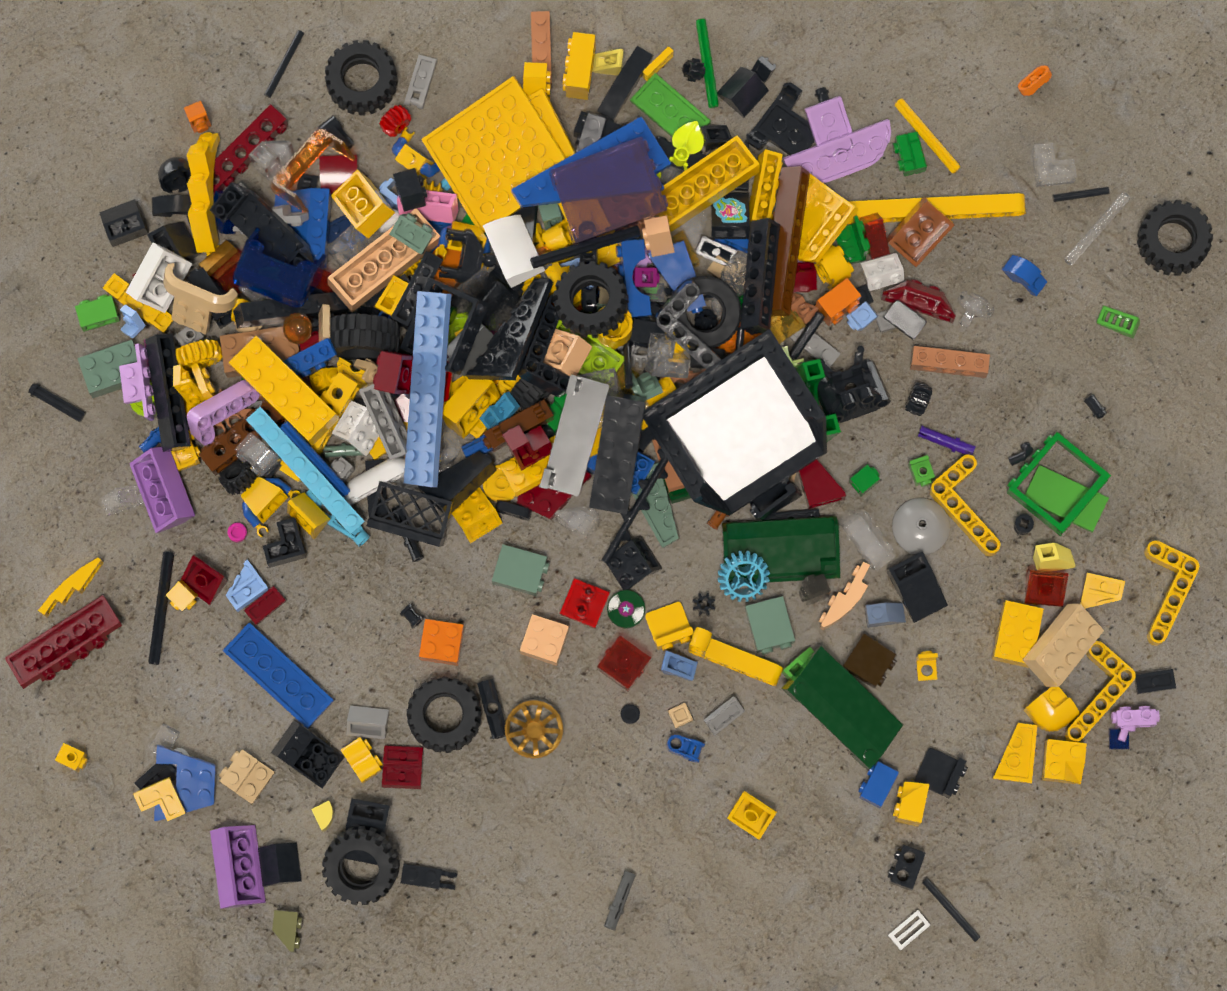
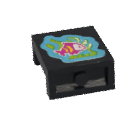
M728 193L711 205V239H749V193Z

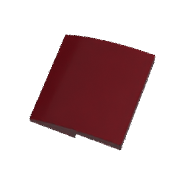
M357 155L319 156L321 189H330L331 194H333L358 169Z
M384 746L382 788L421 789L423 747Z

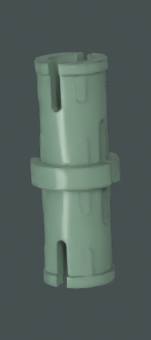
M346 443L324 447V451H332L324 452L325 458L363 456L359 451H355V447L346 445Z

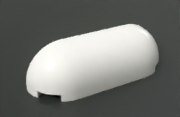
M405 458L387 459L351 479L347 484L350 492L345 496V500L351 506L375 493L379 481L391 484L404 477Z

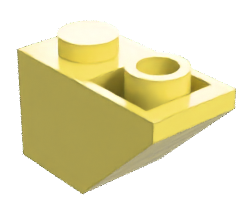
M1057 543L1035 546L1033 560L1038 574L1075 568L1076 565L1071 549Z

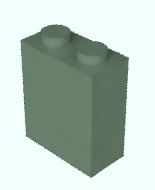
M502 544L492 584L537 596L538 592H542L544 581H542L543 573L547 574L550 563L547 562L546 556Z
M783 596L745 606L757 653L762 652V655L772 653L775 648L780 647L781 650L792 647L791 644L795 643V638Z

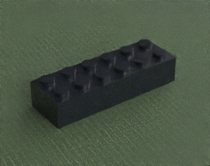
M612 391L608 392L589 508L622 514L628 513L647 397Z

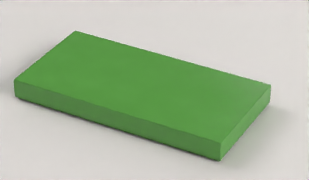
M656 73L630 99L631 103L671 137L680 127L687 123L698 121L699 128L701 126H708L711 123L710 119Z
M1039 465L1025 496L1043 510L1065 519L1089 488ZM1097 493L1072 524L1092 533L1109 498Z

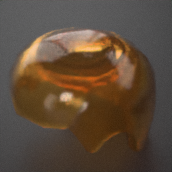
M294 313L284 320L283 333L289 342L303 344L311 337L312 324L306 315Z

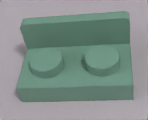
M410 213L400 215L389 235L422 255L432 238L436 236V233L433 232L434 229L428 224H420L417 222L418 218Z
M653 371L645 372L638 378H635L632 372V390L635 396L647 397L648 400L663 393Z

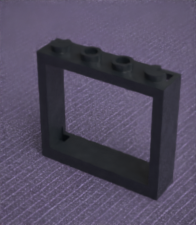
M428 277L423 291L442 293L444 289L473 303L450 362H446L445 366L446 371L461 375L468 355L472 350V345L480 330L483 318L487 313L489 303L442 281ZM416 310L400 347L413 354Z

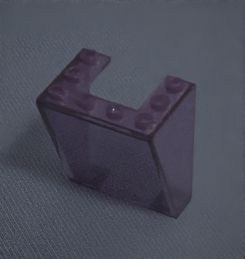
M642 136L549 171L554 191L557 190L569 224L567 229L573 245L642 223L644 220L653 217H660L667 210L668 202L666 196H662L660 188H662L659 177L655 176L653 170H656L653 159H649L647 153L649 146L646 140L643 141Z

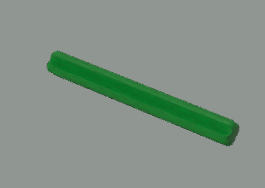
M706 19L696 20L701 60L706 69L704 80L708 107L717 108L719 103Z

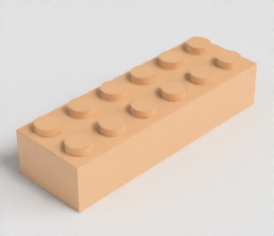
M417 209L410 213L418 218L417 222L423 225L425 223L431 226ZM391 227L328 277V285L349 310L354 312L387 286L393 275L398 277L420 260L426 251L430 252L438 246L441 236L436 230H433L436 236L432 238L421 255L389 235L393 228Z

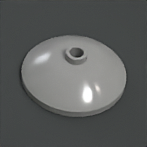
M916 498L905 502L899 507L893 518L892 531L896 542L905 551L914 555L923 551L924 555L936 552L945 544L950 532V522L945 510L938 503L925 498ZM919 522H925L926 526L920 527Z

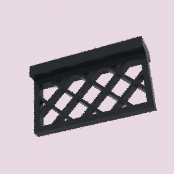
M379 481L372 512L366 526L441 547L444 546V536L453 501ZM383 486L390 488L393 496L386 500L381 494ZM403 492L408 493L412 500L405 505L402 504L398 497ZM423 497L427 499L430 506L421 511L416 501ZM395 498L400 508L391 512L386 502ZM414 503L418 513L410 517L405 507ZM438 503L448 504L446 512L442 515H439L434 507ZM384 504L389 514L384 517L376 516L377 508ZM432 508L437 518L428 522L423 512ZM402 509L407 519L403 522H397L393 514ZM418 515L422 517L425 523L420 528L415 527L411 520ZM436 520H439L442 526L440 533L433 532L430 524Z

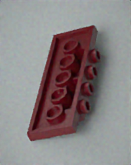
M102 595L5 657V660L20 686L24 689L38 679H41L42 682L54 679L56 673L60 670H68L74 661L85 659L93 649L102 648L105 642L109 640L107 635L121 627L122 624L104 595Z

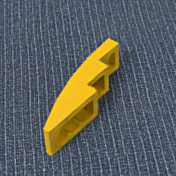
M96 558L78 569L47 598L38 611L48 618L58 602L65 606L75 591L83 594L104 562L100 558Z

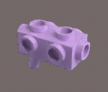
M1150 706L1138 707L1139 710H1131V707H1120L1116 712H1111V722L1115 723V728L1121 729L1118 740L1125 742L1128 732H1135L1136 728L1155 727L1160 720L1159 710L1150 709Z

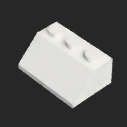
M152 243L126 293L136 301L166 313L174 296L166 291L163 284L165 268L168 264L174 263V276L184 280L192 263L156 243Z

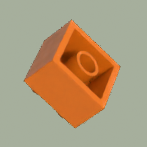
M846 278L819 298L815 306L825 316L824 321L828 326L832 323L836 325L843 320V316L847 312L851 314L858 308L861 295L850 280Z
M425 619L419 659L458 666L464 625Z

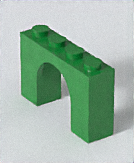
M817 359L803 362L795 369L819 405L817 387L818 383L825 378L821 360ZM836 414L826 416L827 442L841 433Z

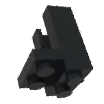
M203 267L200 269L196 268L189 273L190 276L187 279L190 284L213 294L222 295ZM232 309L224 313L212 312L211 314L220 329L233 322L231 320Z

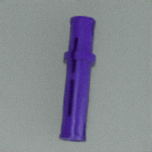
M923 425L918 434V437L949 448L954 453L957 451L964 455H973L976 447L960 441L958 437L956 439Z

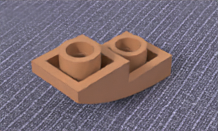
M793 293L790 315L807 324L819 310L816 306L805 302L802 295Z

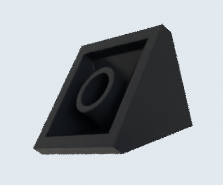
M740 67L717 92V96L745 118L769 90L756 72Z
M297 842L276 843L258 848L263 887L302 882Z

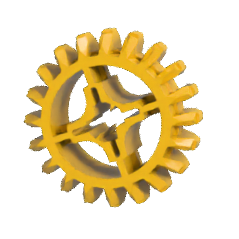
M212 339L194 341L175 350L177 364L181 365L188 372H193L191 365L198 363L202 368H207L217 364L222 358V350L218 341Z

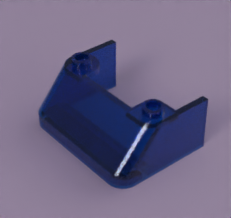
M256 228L244 245L233 274V282L236 285L289 306H303L322 278L327 255L323 254L317 264L311 261H302L296 267L262 254L264 246L258 241L260 229Z

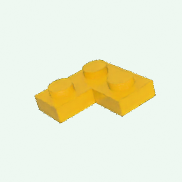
M170 777L133 793L141 812L160 804L167 821L186 813Z

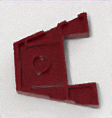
M585 473L583 484L591 479V474ZM538 485L519 495L517 504L552 520L573 495L553 489L541 488Z

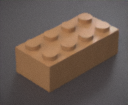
M296 325L220 336L224 372L227 378L240 376L228 362L255 336L282 361L299 353L300 345Z

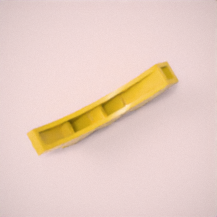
M211 132L200 134L197 143L190 146L187 153L191 171L187 186L192 203L188 211V217L197 253L215 252L219 244L215 215L209 210L214 204L213 177L215 157L220 142L219 133L212 134Z

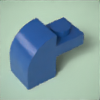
M1012 255L1002 268L1003 272L1012 281L1021 283L1033 296H1037L1047 283L1046 279L1040 274L1042 271L1022 257Z

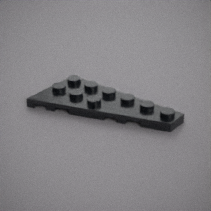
M534 279L522 295V301L519 306L512 309L509 320L502 323L487 344L488 349L484 355L479 356L475 361L477 364L474 369L467 372L466 376L468 379L516 380L553 286L551 279Z

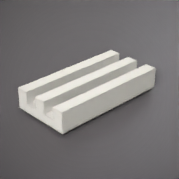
M917 910L892 931L888 937L891 938L901 951L927 929L930 923ZM916 916L920 918L898 938H895L894 935ZM921 922L925 924L902 945L899 941Z

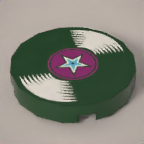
M619 591L608 602V617L619 628H633L639 625L644 618L645 603L641 596L633 591Z

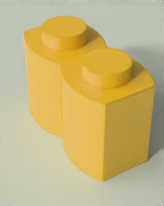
M361 737L341 749V751L363 784L382 771L380 766L383 764L377 755L373 757L370 753L372 747L366 739L362 741Z

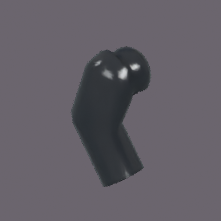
M1029 442L1021 445V452L1008 457L1012 466L1025 461L1033 453V447H1031Z

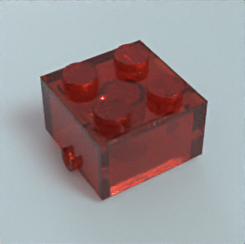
M619 636L612 647H608L605 651L606 655L598 664L597 670L629 692L651 662V657L622 636Z

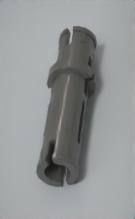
M624 871L612 906L610 905L608 908L610 911L604 927L616 930L619 918L624 913L623 908L636 877L635 874Z

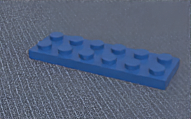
M250 623L223 650L227 656L307 729L334 702L326 692Z

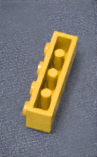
M765 149L758 155L757 161L760 164L759 173L754 176L749 202L750 222L765 218L773 219L772 210L776 203L775 193L779 186L778 177L783 165L781 162L783 154Z

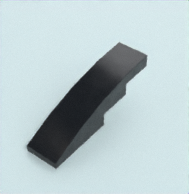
M639 46L635 48L597 112L615 120L632 90L636 88L643 75V70L649 65L654 56L653 54Z

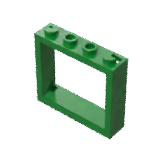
M1056 432L1054 436L1050 434L1047 437L1042 450L1037 449L1032 455L1033 461L1030 464L1026 463L1019 471L1021 475L1017 479L1014 477L1009 482L1007 494L1061 537L1106 484L1111 475ZM1056 442L1099 476L1097 481L1061 523L1017 489Z

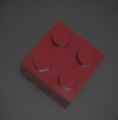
M381 351L377 358V373L373 378L374 389L393 394H409L413 356L399 352Z

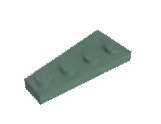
M658 463L652 466L645 480H649ZM658 479L646 499L650 509L641 511L661 547L665 548L679 540L680 537L664 479ZM641 488L639 489L637 495L632 493L635 500H637L639 495L641 494Z

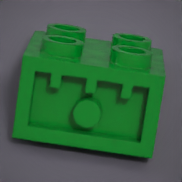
M858 216L853 217L852 224L846 226L836 239L837 246L839 245L844 251L843 257L850 264L865 261L867 254H869L868 249H870L868 238H864L863 231H865L862 220L859 221Z

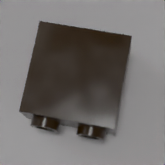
M863 634L843 667L851 675L875 689L877 685L881 687L887 678L884 676L887 669L891 671L897 663L895 660L897 654L866 634Z

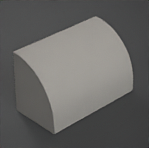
M350 705L346 735L385 739L389 710Z

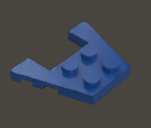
M157 745L156 764L177 765L176 792L186 813L214 805L215 764L193 756L184 755L176 750H170L162 745ZM160 804L155 806L154 821L166 819Z

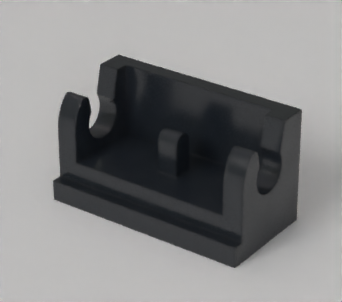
M155 764L135 782V785L141 790L170 777L171 781H174L177 776V770L171 764Z

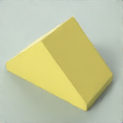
M623 49L595 54L592 72L618 76L623 65Z

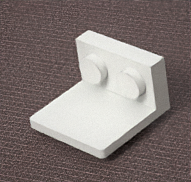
M353 401L349 403L332 431L334 436L349 442L364 456L368 455L379 437L367 407Z

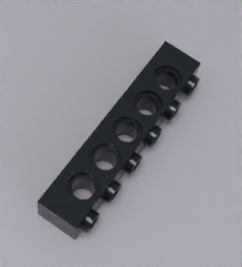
M770 218L750 222L740 329L751 335L764 333L771 327L780 224Z

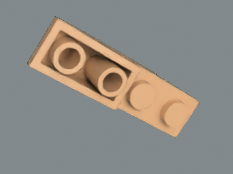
M863 562L861 566H856L852 574L855 576L853 582H848L843 591L846 595L838 592L837 596L832 595L828 603L831 606L828 613L823 612L819 620L822 623L820 629L824 630L834 625L856 606L868 587L862 580L870 567L869 564Z

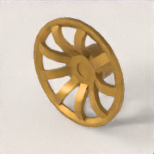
M538 700L526 701L516 706L508 715L505 724V735L510 747L519 755L532 759L542 758L552 753L560 744L563 736V723L560 715L551 705ZM538 705L535 719L531 718L526 706ZM544 707L552 712V714L541 721L540 715ZM520 709H522L527 719L526 723L513 717ZM556 718L559 729L545 727L547 723ZM513 722L521 726L523 730L510 733V723ZM545 734H558L555 743L552 744L545 737ZM524 736L525 739L517 748L511 738ZM540 740L549 747L548 750L542 753L538 752V741ZM529 741L533 742L534 754L522 751Z

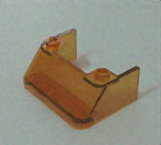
M318 129L312 133L278 171L270 183V188L277 196L302 212H308V209L297 194L289 190L328 146L352 161L356 158L344 141L324 129Z

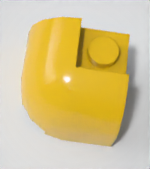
M1050 687L1024 709V712L1037 727L1048 732H1057L1063 729L1080 714L1070 697L1066 696L1060 687Z

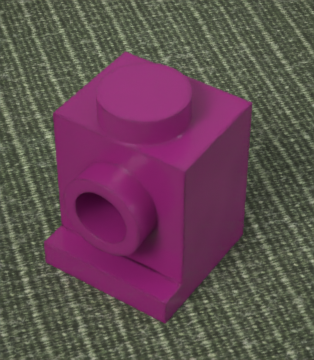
M635 267L632 277L635 287H657L660 279L657 268ZM642 275L646 276V281H642Z

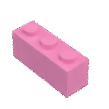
M426 190L427 198H424L426 206L416 208L423 217L429 221L444 223L455 221L459 211L457 194ZM398 196V198H397V205H398V212H399V214H400V215H402V214H406V215H407L408 213H411L413 210H409V211H405V212L403 211V208H402V205H401V202H400V199H399V196Z

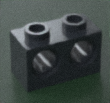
M903 845L901 849L897 848L894 859L897 860L895 867L891 866L887 876L891 878L889 883L912 891L926 853ZM905 853H911L914 856L912 863L905 862ZM900 871H904L907 874V880L904 882L899 881L897 878V873Z

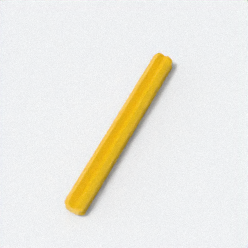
M899 99L895 103V107L950 172L956 173L960 169L957 161L905 100Z

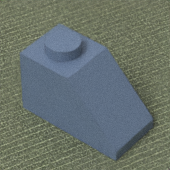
M903 603L866 605L864 609L867 628L906 623Z

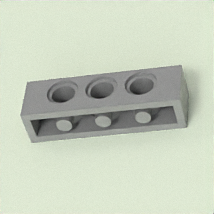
M373 382L365 385L359 392L389 459L392 460L407 453V431L390 393L375 390Z

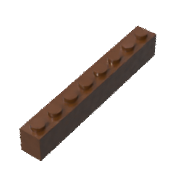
M802 166L782 167L778 179L779 188L776 194V208L773 216L774 221L780 224L772 317L790 316L810 178V173Z

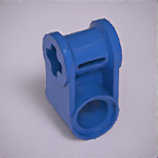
M672 735L668 739L666 747L672 754L699 763L700 760L698 758L705 744L680 735ZM676 739L681 743V747L673 749L670 742Z

